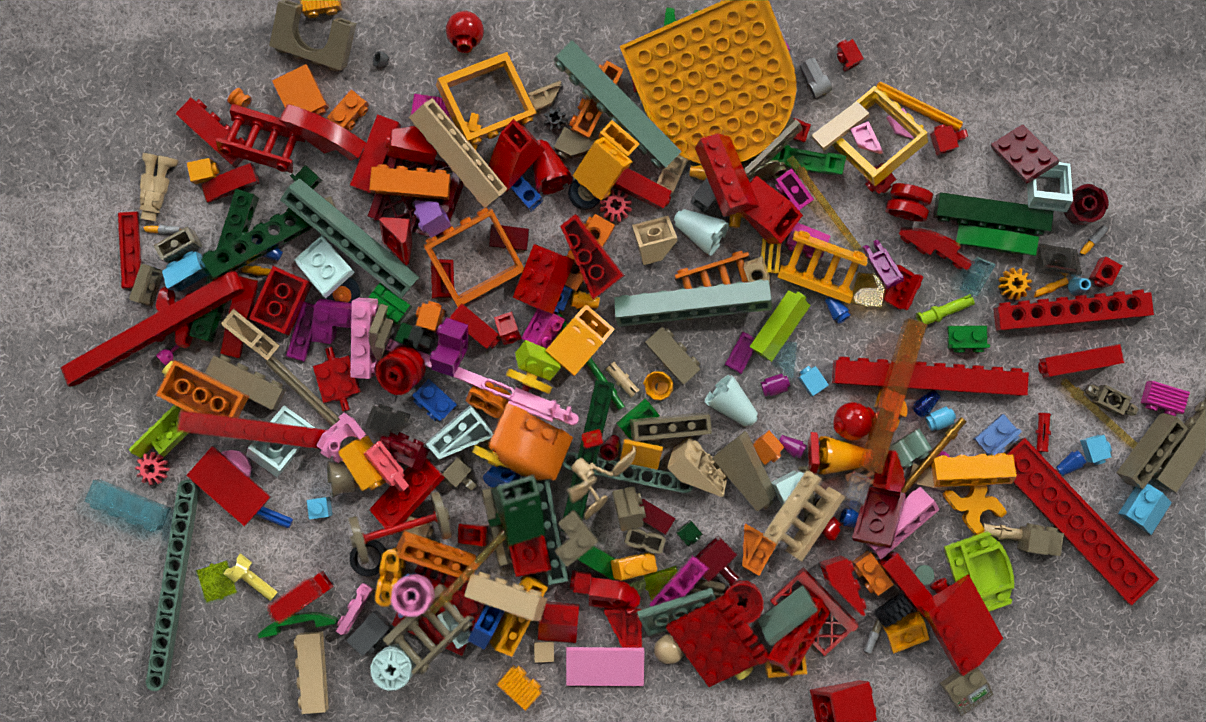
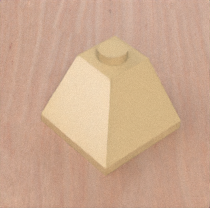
M669 215L632 225L643 265L663 260L678 241Z

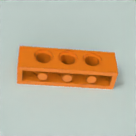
M594 214L593 218L589 217L585 223L591 232L599 234L597 240L604 247L615 225L597 214ZM570 249L566 257L573 259V264L577 265L573 253ZM581 271L577 274L570 272L564 286L578 292L584 282Z
M403 531L396 546L397 557L467 581H469L471 574H474L478 566L475 554L407 531Z

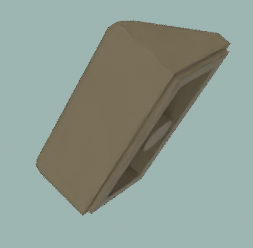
M141 264L129 299L152 307L163 277V270Z

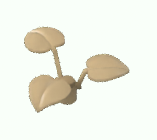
M634 446L631 453L623 458L610 472L595 466L593 463L589 465L583 458L578 459L572 465L571 469L584 483L568 489L570 500L573 503L578 501L588 490L595 497V503L587 509L584 515L585 520L598 512L608 499L606 495L599 498L592 488V485L597 480L596 477L592 478L594 475L593 469L610 477H617L632 464L636 454Z

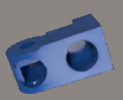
M522 176L511 187V190L530 212L543 202L541 195Z
M492 466L483 475L484 482L492 488L521 479L519 474L503 466Z

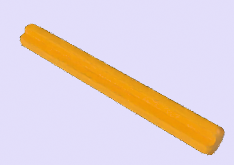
M879 82L876 86L880 91H885L890 99L932 120L945 124V126L952 125L955 131H959L963 125L961 120L883 82Z

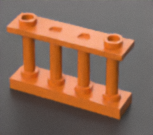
M738 251L732 253V257L692 270H688V268L678 270V274L674 276V279H681L684 289H692L689 276L700 273L703 286L710 287L711 283L707 270L718 267L722 283L728 285L731 282L725 265L736 261L742 282H749L743 268V259L748 258L749 253Z

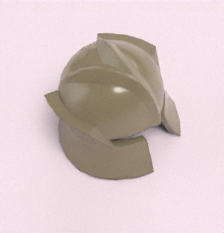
M327 461L328 483H331L330 496L334 498L341 493L355 492L358 483L343 461L339 463Z

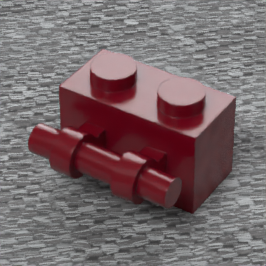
M390 432L389 437L384 435L380 437L379 441L384 444L396 461L421 471L430 449L424 447V442L415 438L412 442L408 440L410 436L401 432L398 435Z

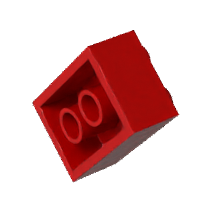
M534 244L513 298L553 314L574 260Z
M272 266L249 319L283 334L290 335L313 283Z

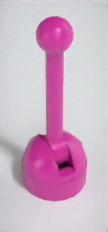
M175 345L171 350L163 349L156 356L164 365H167L173 360V352L179 346Z

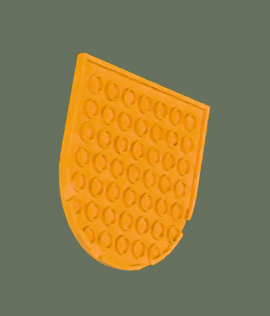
M723 0L619 46L647 117L682 151L679 155L688 160L701 164L695 150L700 138L719 133L731 138L740 161H746L764 151L782 133L790 119L797 89L795 68L769 0Z

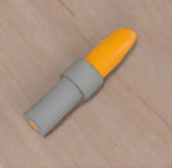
M167 225L143 227L148 233L164 235L174 234L181 230V227Z
M1102 225L1088 239L1080 253L1087 254L1098 244L1109 229Z

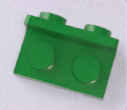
M987 325L947 326L948 349H953L954 353H963L965 349H972V352H984V349L990 348V344H987Z

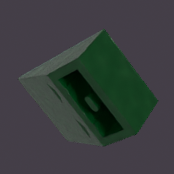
M534 475L491 489L508 546L545 535L540 494Z

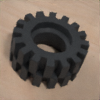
M898 594L880 606L874 614L884 627H889L898 620L900 621L902 617H905L912 610V605L904 594Z

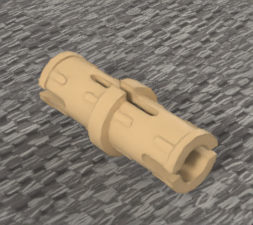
M615 362L605 369L617 381L616 384L626 391L630 398L640 390L628 378L629 375L625 374Z
M983 523L982 525L984 532H990L991 536L998 538V540L1011 539L1021 541L1022 529L1009 528L1001 524L995 526Z

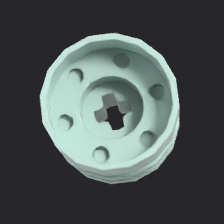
M389 645L373 659L371 676L380 688L397 690L413 676L411 671L416 665L399 645ZM390 665H392V667H396V670L394 672H392V670H388V667Z

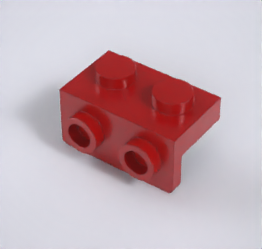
M896 265L903 275L904 281L888 289L885 288L880 299L896 309L907 311L913 303L917 290L921 286L923 276L914 274L901 265Z

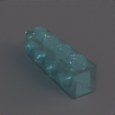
M101 479L93 480L84 501L89 503L93 509L107 510L108 515L117 518L119 516L124 517L126 522L134 525L139 523L144 525L143 529L151 532L163 528L171 507Z

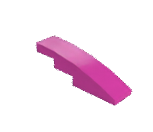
M692 556L660 590L649 605L653 607L683 596L685 597L708 568Z

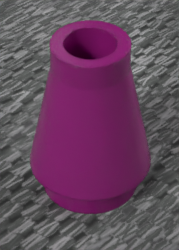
M783 434L779 439L780 443L784 446L783 449L794 458L800 459L807 447L803 443L804 441L787 437Z

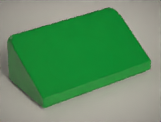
M644 399L616 424L632 440L630 419L659 417L660 415Z

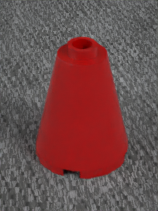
M537 140L545 150L533 163L536 189L539 194L540 192H543L544 195L554 194L563 190V185L566 183L569 186L573 181V176L548 141Z

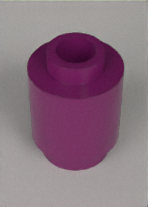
M782 373L765 378L763 382H760L765 397H772L787 392V387H790L788 377L783 376Z

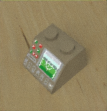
M978 667L964 676L956 671L939 683L961 716L993 695L988 681Z

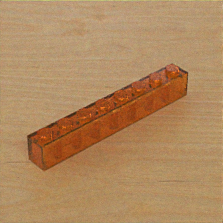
M910 318L903 321L858 468L876 474L882 473L927 327L925 323Z

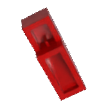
M249 163L218 175L201 184L206 201L209 203L234 194L235 189L243 191V189L260 184L254 165Z

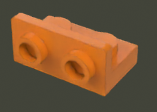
M351 89L326 118L351 131L355 127V121L359 116L363 117L369 109L367 107L369 104Z

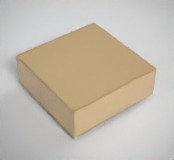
M554 641L534 642L535 662H554Z

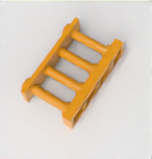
M794 231L793 240L797 241L788 265L780 266L778 278L850 304L853 298V291L849 287L859 264L867 265L865 254L857 250L853 252L811 237L805 231ZM804 245L814 247L815 251L807 270L804 272L797 271L795 266ZM825 251L833 254L825 277L822 279L814 277L813 273L822 252ZM844 258L852 261L843 283L839 286L833 284L831 280L840 259Z

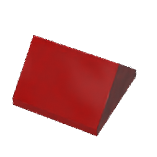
M380 218L379 223L383 243L407 266L412 249L410 220Z

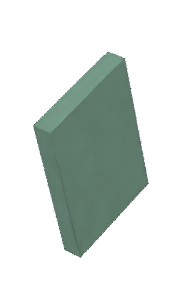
M802 585L760 617L758 622L767 642L772 646L817 612L818 609L808 590Z

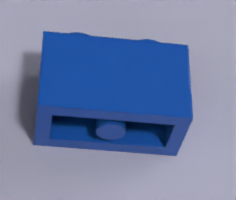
M486 604L467 641L485 650L505 611Z

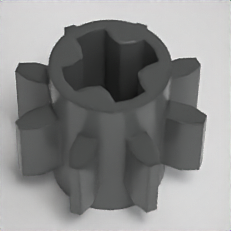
M549 107L550 112L548 114L544 113V117L548 118V120L544 121V125L549 124L550 131L553 128H558L560 131V125H566V121L562 119L566 116V113H560V107L557 110ZM558 115L559 120L552 122V118Z

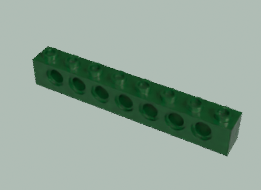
M235 189L217 249H219L222 243L235 240L240 233H248L259 197L255 194ZM236 248L235 252L241 254L243 248ZM225 257L217 259L220 263L228 262V259ZM207 277L205 285L211 283L209 277ZM226 303L195 319L189 336L214 342Z

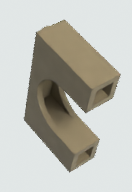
M290 0L278 1L269 46L274 47L275 51L280 53H291L293 57L298 59H309L312 64L329 66L328 68L333 71H340L346 68L357 23L339 17L334 19L325 47L321 49L312 48L302 40L299 34V21L303 5Z

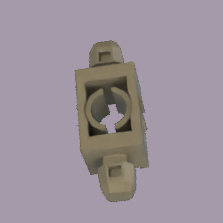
M1087 385L1085 389L1087 395L1094 397L1092 403L1116 415L1127 414L1135 416L1138 411L1137 406L1129 403L1132 397L1107 385H1100L1099 387ZM1112 395L1114 402H1118V404L1111 405L1105 396Z

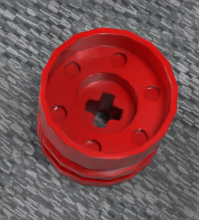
M738 580L726 587L723 596L727 595L732 601L731 604H734L736 607L735 611L727 616L728 618L740 613L743 617L742 620L749 624L760 617L763 610V597L759 588L754 583L747 580ZM741 596L743 599L747 598L746 605L744 606L742 603L738 604L739 597Z

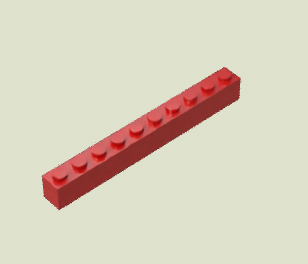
M838 357V360L833 361V384L1028 396L1029 372H1022V368H1011L1010 371H1003V367H991V370H984V366L972 365V369L965 368L963 364H953V367H946V363H934V366H927V362H915V365L907 364L908 361L896 360V364L888 363L887 359H877V362H869V358H858L857 361H850V357Z

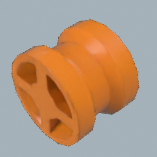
M236 88L229 95L227 102L230 105L235 104L246 108L251 103L252 98L249 95L243 94L242 89Z

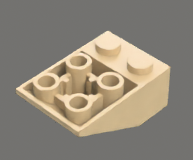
M689 436L676 445L672 450L667 468L681 482L720 497L724 496L728 477L712 459L713 457L702 449L700 443Z

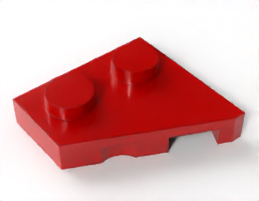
M636 608L631 616L626 615L627 611L604 609V613L622 648H642V623L637 614V611H640L641 608Z

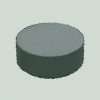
M919 565L914 571V574L923 585L931 583L934 579V571L927 565Z

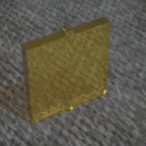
M874 272L871 274L857 273L851 304L861 305L865 308L874 307L882 309L886 288L878 275Z

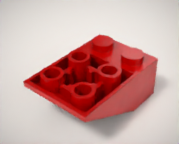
M513 118L500 133L488 166L506 186L507 192L544 152L545 148L523 125Z
M755 176L750 185L759 206L740 213L768 244H781L803 215L791 201L758 176Z
M840 555L819 562L825 581L856 612L865 616L864 610L867 607L864 599L859 596L858 591L861 589L858 580L854 579L852 575L854 567L851 560L848 561L847 558Z

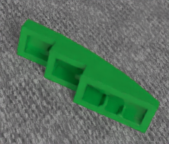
M959 224L956 242L960 245L996 250L997 252L1036 256L1039 237Z

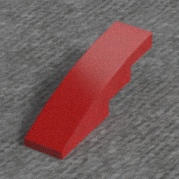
M239 276L245 291L232 299L229 313L234 309L247 320H250L249 317L254 308L258 281ZM226 328L221 354L240 358L244 342Z

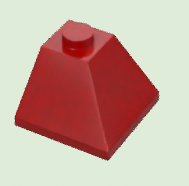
M879 449L872 487L901 492V488L905 484V478L897 451Z

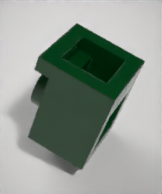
M691 520L676 531L688 547L696 543L701 538L700 536L703 535Z

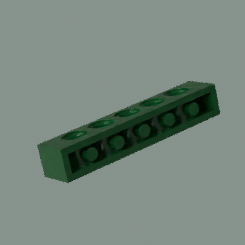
M287 208V212L281 215L279 213L275 214L265 224L261 222L254 226L252 231L240 233L232 242L226 241L222 243L219 249L207 251L200 258V265L211 282L227 273L241 269L311 230L313 227L293 210ZM291 220L295 225L288 226L285 222ZM275 229L279 234L271 235L269 230ZM257 238L260 239L262 243L257 245L254 244L252 240ZM243 248L245 252L238 254L235 252V249ZM225 257L228 259V262L220 263L217 259Z

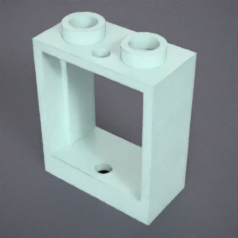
M1059 162L1058 165L1040 176L1059 178L1060 193L1037 191L1036 179L1027 184L1028 208L1067 212L1073 202L1071 166L1068 163Z

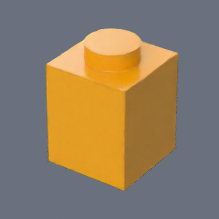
M210 158L187 163L190 181L194 184L207 182L219 174L218 164L214 163Z

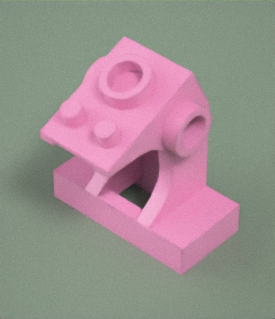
M346 413L338 417L340 420L322 434L317 444V447L321 449V454L328 458L333 456L332 459L337 463L343 461L337 452L343 439L350 436L361 439L366 435L358 423Z

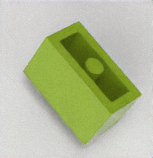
M525 340L515 352L519 369L550 381L561 369L560 364L545 352L547 348Z

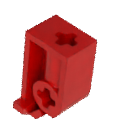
M591 577L589 606L627 611V616H631L640 605V596L637 590L628 583Z

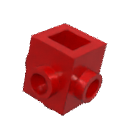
M880 163L877 167H873L877 170L883 165V163ZM890 173L874 186L864 177L867 181L865 183L867 188L871 192L876 191L878 194L887 192L892 187L891 184L897 180Z

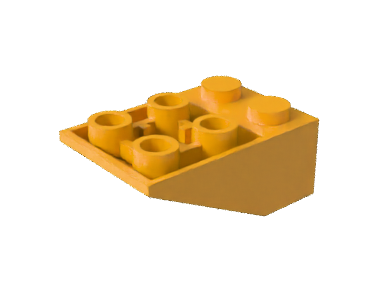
M585 304L545 352L575 376L615 329Z

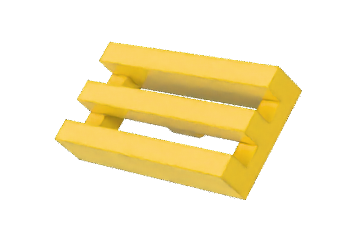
M762 237L760 257L763 256V259H765L766 241ZM769 244L767 270L768 273L778 274L781 244H777L774 269H771L774 244Z

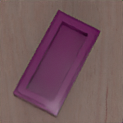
M742 332L725 366L742 374L754 352L749 346L755 338Z

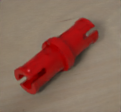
M1038 413V430L1035 431V434H1037L1036 450L1038 452H1049L1051 414Z

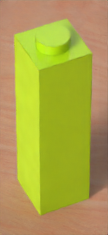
M788 290L749 347L758 355L772 362L811 306L806 301L807 297L798 291L795 294Z

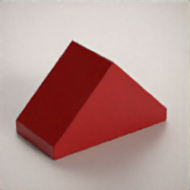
M458 524V543L486 546L488 544V525Z

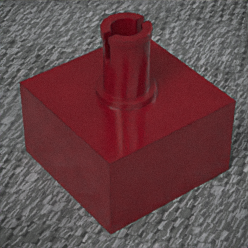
M720 536L715 537L695 556L698 561L708 568L703 574V577L708 582L718 573L729 585L735 583L739 578L728 566L737 554Z

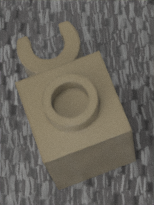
M457 457L442 473L445 476L443 481L450 487L453 485L458 487L463 482L472 491L477 486L468 477L473 469L460 457Z

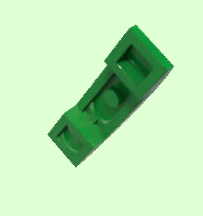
M786 145L772 160L784 162L786 167L803 171L843 175L847 156L834 153H818L791 148L789 145Z
M319 612L297 613L280 623L275 621L257 635L258 638L278 635L281 633L280 626L310 620L315 621L316 627L337 623L338 618Z

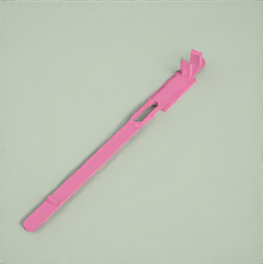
M389 339L385 350L391 351L397 346L406 345ZM416 350L422 356L425 366L432 368L431 361H429L430 355ZM458 367L454 375L456 379L491 392L495 396L506 398L509 400V404L525 409L528 413L550 422L555 418L567 424L576 425L579 421V417L571 412L570 406L564 410L559 408L560 405L555 400L551 402L517 387L513 389L501 382L487 379ZM488 382L512 391V394H502L486 387L485 384Z

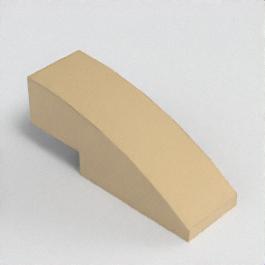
M234 309L221 323V325L267 361L280 346Z

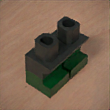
M403 322L395 338V341L404 345L407 340L412 341L413 346L418 350L421 347L431 350L434 343L433 338L425 336V331Z

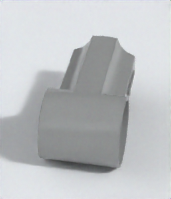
M810 58L800 64L799 67L808 83V89H811L813 93L812 97L814 99L832 91V85L828 77L823 75L815 58Z

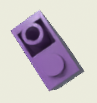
M419 200L413 202L416 208L414 213L420 221L418 223L419 227L424 233L427 232L431 238L451 227L446 212L438 202Z

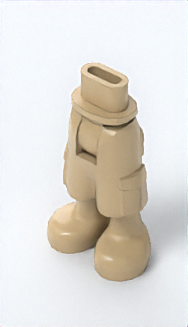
M143 153L142 160L145 162L146 172L143 175L141 174V206L139 209L142 210L141 219L156 221L157 213H160L158 210L161 209L164 196L168 191L169 180L165 178L166 173L170 167L178 165V160ZM158 164L157 176H154L155 166Z

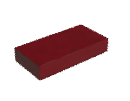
M642 498L643 504H640L639 507L643 506L646 518H642L643 521L666 535L676 518Z

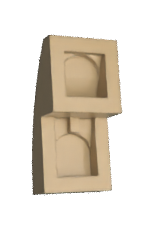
M678 155L662 170L657 184L671 190L673 194L688 159Z

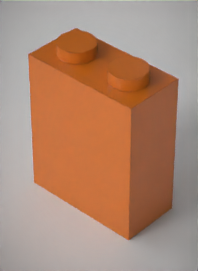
M307 64L272 80L284 107L290 104L320 116L324 115L326 110L329 109Z

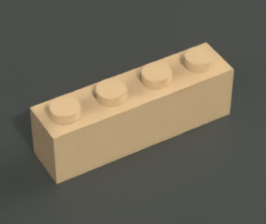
M484 572L471 574L464 595L467 598L532 621L541 620L547 598L541 596L542 592L530 589V592L525 591L524 586L515 583L512 586L508 585L507 580L498 577L493 580L490 578V574Z
M323 631L299 633L294 639V649L298 653L295 666L297 670L299 669L297 688L300 689L301 697L298 698L299 709L302 708V714L326 712L329 709Z

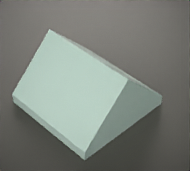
M792 471L771 482L782 506L804 473Z

